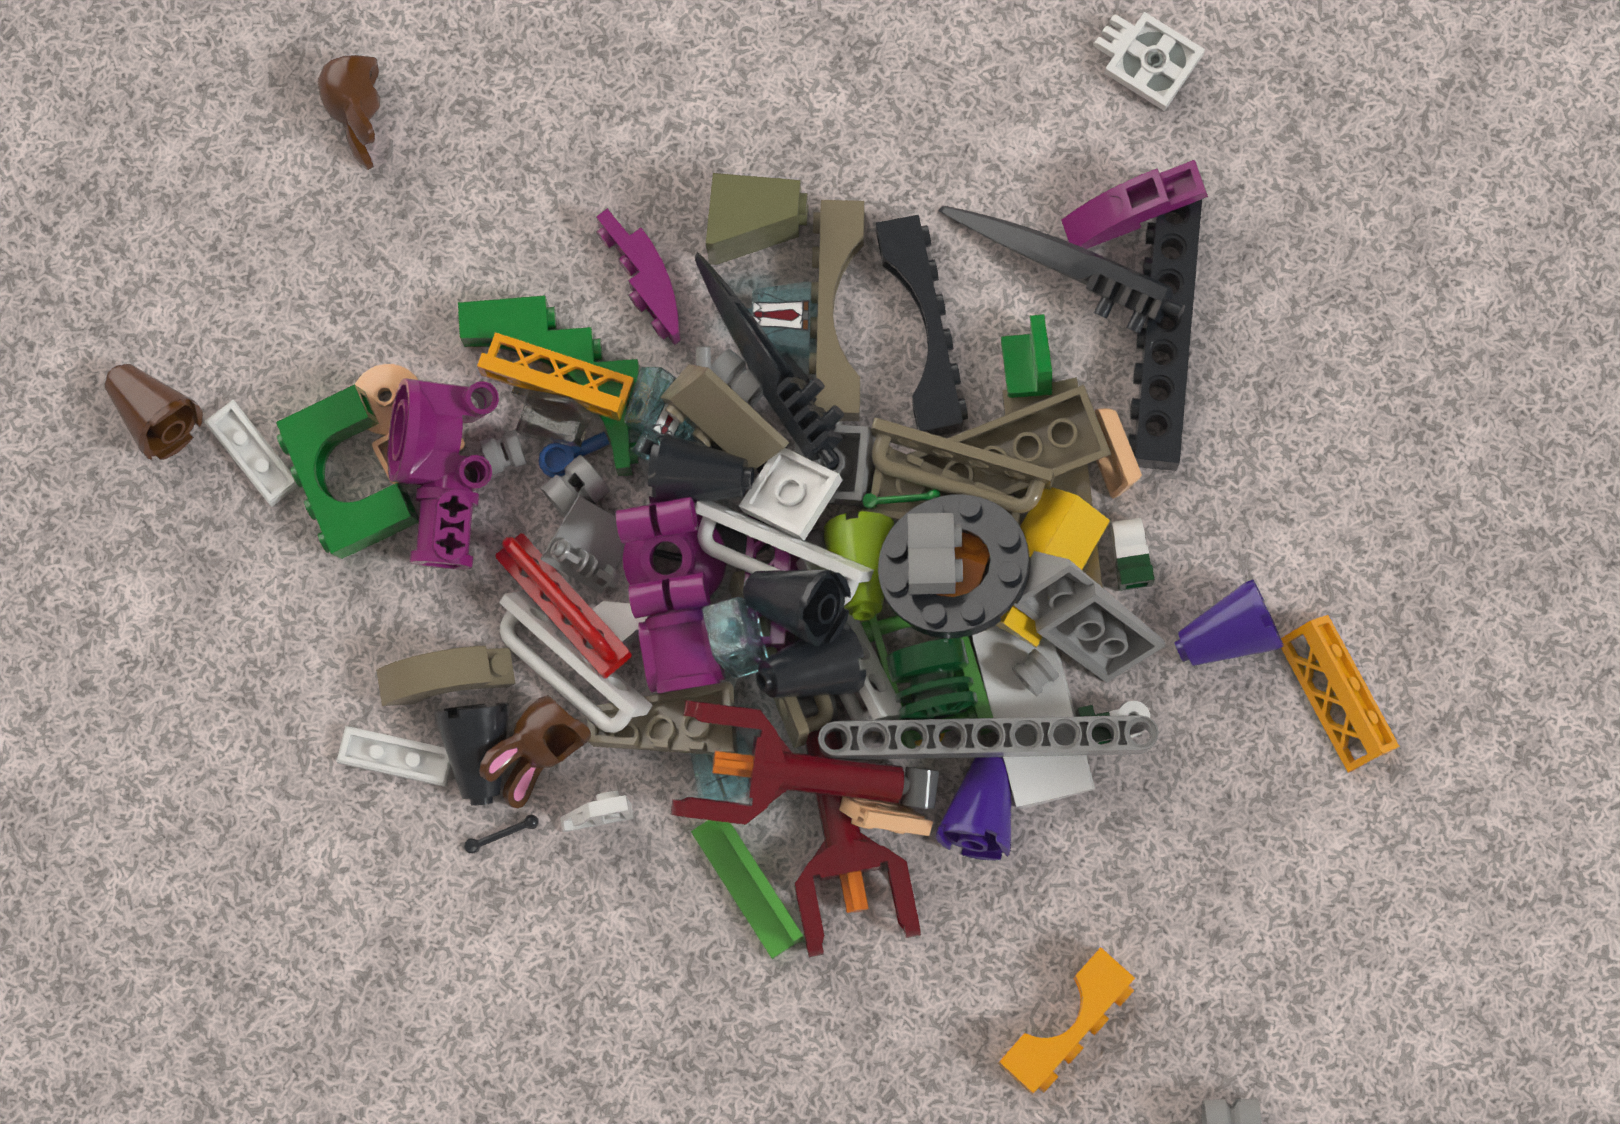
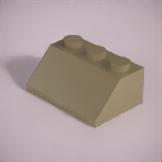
M688 364L660 397L668 405L665 411L680 424L686 421L694 429L691 435L700 444L708 447L712 445L717 450L745 458L748 461V467H753L754 470L789 444L778 431L708 367Z

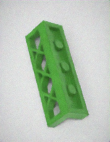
M708 820L691 831L772 960L804 939L803 934L731 823Z

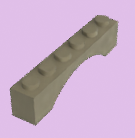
M821 200L820 212H813V234H820V246L812 247V269H819V282H811V304H818V317L810 318V339H817V352H810L809 374H816V378L823 382L825 388L816 396L817 400L814 403L817 407L824 408L826 412L833 405L838 406L844 413V417L840 421L860 422V376L849 364L840 347L834 327L833 311L835 296L841 278L851 260L864 246L865 206L864 201Z

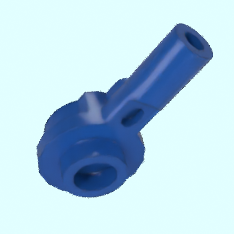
M604 431L572 446L559 442L550 443L539 454L538 462L540 469L550 478H553L555 475L564 476V468L579 455H588L610 445Z

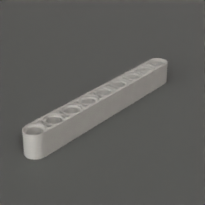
M1141 715L834 721L822 727L819 732L818 744L820 751L825 757L849 760L1131 755L1146 753L1150 750L1158 739L1159 731L1154 720ZM1134 726L1144 727L1149 732V742L1146 744L1135 743L1131 739L1130 729ZM1060 727L1069 729L1073 733V743L1067 746L1058 744L1053 736L1054 730ZM1095 727H1105L1111 733V742L1106 745L1096 743L1092 738V730ZM1021 728L1032 730L1035 734L1036 742L1027 747L1020 745L1015 737L1016 731ZM948 729L954 730L960 737V743L956 747L947 748L939 741L940 733ZM982 729L993 730L998 737L997 744L992 747H984L977 739L978 732ZM909 730L918 732L922 737L921 745L914 749L905 747L900 738L904 732ZM870 731H877L884 737V744L878 749H869L863 743L864 735ZM831 732H840L845 736L846 744L839 750H831L825 744L826 736Z

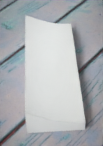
M996 625L986 631L972 635L993 718L1076 717L1057 646L1043 637L1037 648ZM1034 648L1049 661L1059 674V677L1054 682L1048 681L1043 686L1042 693L1037 697L1026 688L1012 670L1017 663L1023 664ZM1060 727L1054 730L1053 736L1058 744L1067 746L1073 743V733L1069 729ZM1021 728L1015 733L1017 742L1022 746H1031L1036 742L1034 732L1028 728ZM1086 755L1003 757L1015 804L1018 808L1025 809L1095 790Z

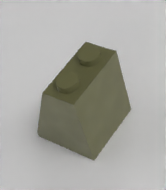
M713 173L706 234L709 264L718 265L798 238L800 226H807L809 207L807 204L808 193H802L801 180Z

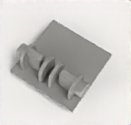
M578 495L542 555L541 560L601 594L608 586L614 588L620 579V575L616 574V569L623 559L625 543L623 544L619 538L616 517Z

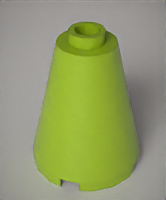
M861 511L858 512V518L847 520L845 513L830 519L824 526L823 537L828 551L874 570L871 580L859 582L855 595L850 602L844 605V609L849 610V615L860 621L870 620L881 612L885 597L879 581L878 564L883 543L894 526V520L881 513Z

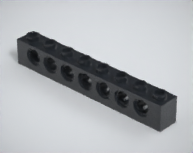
M1202 199L1170 211L1182 217L1183 221L1179 224L1169 223L1164 217L1165 214L1154 217V223H1147L1145 244H1151L1152 249L1151 258L1144 257L1142 274L1159 282L1166 281L1174 284L1177 291L1172 294L1171 299L1185 305V309L1179 319L1167 313L1164 314L1174 324V327L1171 329H1161L1155 321L1147 317L1145 328L1142 327L1140 334L1137 333L1136 349H1142L1143 351L1142 363L1135 362L1133 384L1140 386L1139 397L1132 398L1130 408V420H1136L1135 434L1129 433L1128 441L1139 468L1177 471L1180 464ZM1165 247H1173L1179 252L1180 256L1176 259H1168L1162 254L1161 250ZM1158 351L1165 352L1169 355L1171 362L1166 365L1157 364L1153 360L1152 354ZM1161 387L1167 392L1168 398L1165 400H1155L1150 396L1149 389ZM1150 422L1160 423L1164 427L1165 433L1161 436H1153L1146 430V425Z

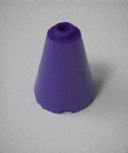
M1254 579L1240 585L1178 631L1180 639L1174 642L1183 662L1190 660L1193 666L1274 651L1283 647L1278 630Z
M1003 757L974 758L937 829V842L944 848L950 850L953 844L962 848L961 855L980 860L996 861L1001 860L1002 853L1006 857L1010 855L1011 785Z

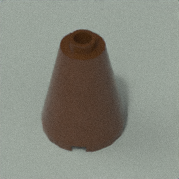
M132 364L117 365L108 372L105 390L139 450L147 459L152 460V456H157L160 460L167 459L180 452L191 442L194 437L190 434V431L195 424L200 428L203 420V411L194 400Z

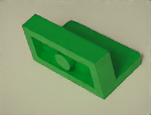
M1030 315V334L1001 337L1005 381L1009 398L1052 395V365L1045 315Z

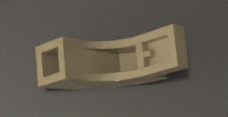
M486 645L420 654L395 661L376 670L382 706L412 705L444 693L469 689L506 688L516 684L510 648L487 649Z

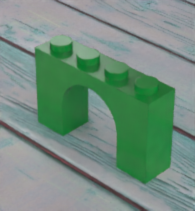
M354 384L276 422L280 434L277 435V441L282 451L291 457L294 465L290 468L292 477L299 487L304 488L308 498L304 500L305 508L313 520L317 519L322 531L318 533V538L326 553H331L343 559L419 523V516L408 490L398 483L355 502H340L336 500L327 487L325 468L327 460L335 447L344 440L379 424L364 390Z

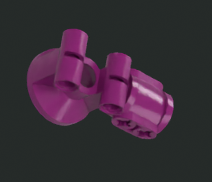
M403 378L399 384L390 420L387 464L388 475L392 482L421 485L417 488L416 501L421 502L417 547L416 550L411 551V564L441 569H472L473 556L469 555L473 507H478L479 494L473 491L487 485L491 480L492 467L489 461L482 456H461L459 451L463 423H473L494 411L498 405L499 394L491 383L479 381L471 386H461ZM471 397L477 401L478 408L473 405ZM464 469L470 473L471 482L466 479Z
M691 497L616 511L619 538L623 544L625 543L623 569L629 583L628 591L632 614L634 618L647 616L645 621L639 622L638 633L646 681L651 693L657 692L659 694L717 684L726 679L723 654L720 655V651L711 647L705 623L709 618L713 620V623L716 625L715 627H718L716 614L713 609L707 610L703 606L710 605V597L722 583L727 563L711 557L699 545L697 535L703 516L696 513ZM715 526L712 537L716 543L725 546L723 538ZM668 541L679 547L682 553V563L676 572L662 575L655 568L653 555L661 543Z

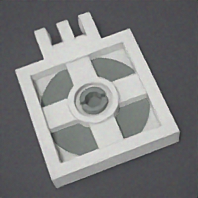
M1146 12L1143 13L1135 26L1120 16L1113 15L1109 22L1120 31L1118 32L1109 26H1105L1101 33L1111 43L1101 37H1098L1094 42V46L1098 50L1112 58L1105 68L1104 74L1165 111L1204 55L1205 49Z

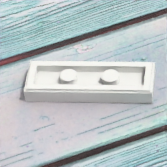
M231 400L204 421L271 507L298 487L290 470L234 400Z
M345 726L336 760L338 764L447 787L451 771V764L444 747Z

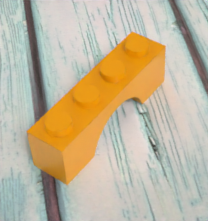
M1101 947L1073 977L1080 994V1009L1073 1025L1066 1032L1049 1038H1040L1024 1033L998 1062L1006 1072L1031 1094L1037 1089L1044 1093L1059 1077L1054 1072L1057 1066L1063 1060L1070 1064L1083 1050L1084 1047L1079 1041L1089 1031L1095 1036L1106 1024L1109 1018L1104 1013L1113 1003L1120 1007L1134 992L1130 984L1135 977Z

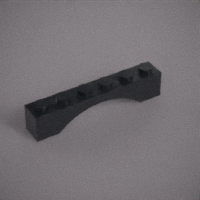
M919 214L876 222V237L883 268L895 276L910 293L920 311L926 329L927 361L921 380L912 396V408L917 430L937 436L961 432L963 420L968 419V411L965 398L958 399L955 385L961 384L960 373L957 363L951 364L948 350H953V341L950 328L943 329L941 316L946 315V309L942 293L936 294L933 284L934 281H939L936 261L935 259L928 260L926 247L931 246L928 225L921 226Z

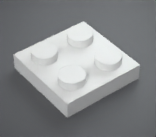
M784 448L767 461L754 481L752 489H749L739 507L744 513L804 542L843 479L839 473Z

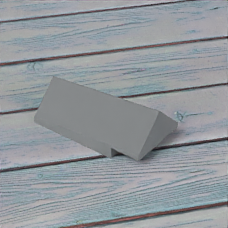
M1037 551L1033 552L1030 558V574L1025 591L1019 603H1014V606L1035 621L1037 633L1106 683L1166 646L1165 640L1072 561Z

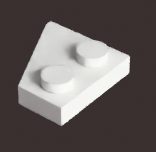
M618 791L597 794V801L588 802L560 817L562 831L568 832L634 819L632 805L626 795L619 796Z

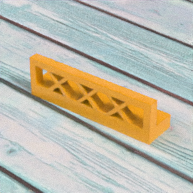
M496 332L488 353H482L477 364L481 376L617 421L621 420L635 381L633 377ZM501 344L516 349L521 360L512 363L497 358L496 356ZM521 351L532 355L524 358ZM544 358L551 361L555 372L546 374L529 368L528 364L537 359ZM556 363H560L566 366L559 369ZM578 369L585 372L590 383L582 386L564 380L562 375ZM591 374L599 376L601 378L593 380ZM610 380L624 384L619 397L601 392L597 387Z
M1329 615L1310 620L1281 638L1283 643L1281 649L1348 773L1400 747ZM1304 635L1310 646L1308 659L1299 656L1292 644V641ZM1314 669L1325 674L1328 680L1326 692L1316 689L1312 681ZM1332 703L1343 707L1346 713L1344 725L1336 723L1330 715ZM1350 736L1360 739L1367 752L1366 755L1357 760L1354 759L1348 748Z

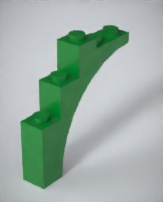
M545 295L458 302L459 334L464 347H490L496 332L633 377L635 381L621 420L617 421L599 415L611 440L618 476L633 475L632 464H639L637 442H631L630 429L637 427L629 425L636 424L635 406L628 407V404L643 403L642 391L649 392L647 370H640L638 359L596 362V360H603L601 338L594 337L592 327L550 330L557 328L555 306L549 307ZM502 344L499 348L503 350L517 352L516 349ZM521 351L523 355H526V356L532 355V354H529V353H526V352ZM544 358L537 359L554 369L550 360ZM556 363L559 369L566 366L560 363ZM578 369L563 375L571 382L582 386L590 383L585 372ZM591 374L593 380L601 378L599 376ZM610 380L597 388L601 392L619 397L624 384Z

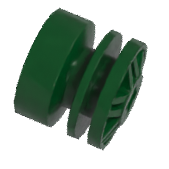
M946 638L923 642L887 655L886 660L891 682L910 684V687L902 690L895 696L898 703H911L899 709L900 720L944 719L954 716L960 711L978 703L976 692H960L974 684L973 678L954 676L955 672L969 664L963 639Z

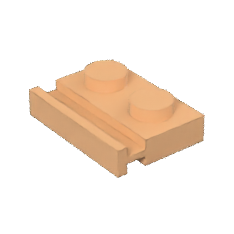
M842 797L839 808L840 811L852 818V824L866 829L879 828L899 834L912 833L929 836L933 821L924 819L925 816L906 805Z

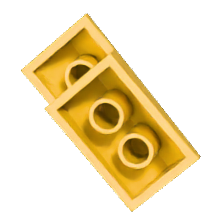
M1051 487L1050 490L1043 489L1038 504L1028 512L1020 528L1027 541L1030 558L1033 552L1037 551L1069 559L1083 570L1110 520L1078 495ZM1013 605L1000 617L1001 621L996 626L1037 648L1043 636L1037 633L1035 621Z

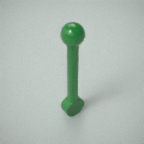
M932 489L925 494L876 497L874 494L869 493L863 497V504L867 509H874L878 504L928 501L941 497V493L936 489Z

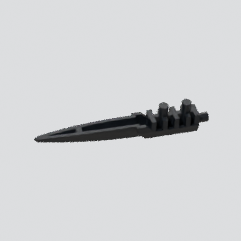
M942 206L938 210L996 243L1087 285L1086 289L1102 296L1094 311L1095 314L1107 319L1114 303L1133 310L1134 312L1126 327L1133 332L1140 334L1147 317L1160 323L1165 313L1179 319L1184 312L1185 305L1171 299L1173 294L1172 287L1083 247L1041 231L988 215L949 206Z
M697 252L695 262L712 301L745 363L762 388L764 397L807 459H821L828 469L835 467L840 460L833 449L843 437L840 433L833 430L836 428L835 425L844 417L843 411L838 406L833 405L826 412L824 408L815 405L816 396L825 388L823 382L816 377L808 384L804 380L798 379L791 365L785 362L742 301L707 260Z

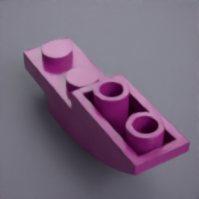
M1194 159L1161 173L1156 168L1121 183L1081 205L1061 219L1068 242L1088 249L1142 228L1141 222L1208 197Z
M607 208L596 216L600 228L596 231L597 235L608 249L613 246L621 254L618 261L630 276L636 273L634 277L628 280L632 291L628 296L632 303L641 313L644 310L648 311L654 319L650 324L662 340L668 337L676 345L680 342L678 309L671 281L660 255L642 227L629 236Z

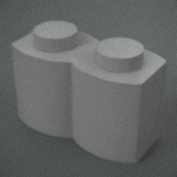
M953 513L908 514L909 595L955 594L956 582H963L962 559H955L954 548L962 547L961 524H954Z

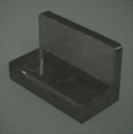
M519 387L512 388L511 394L525 404L515 429L517 433L525 437L576 447L582 446L593 415L592 412L567 396Z

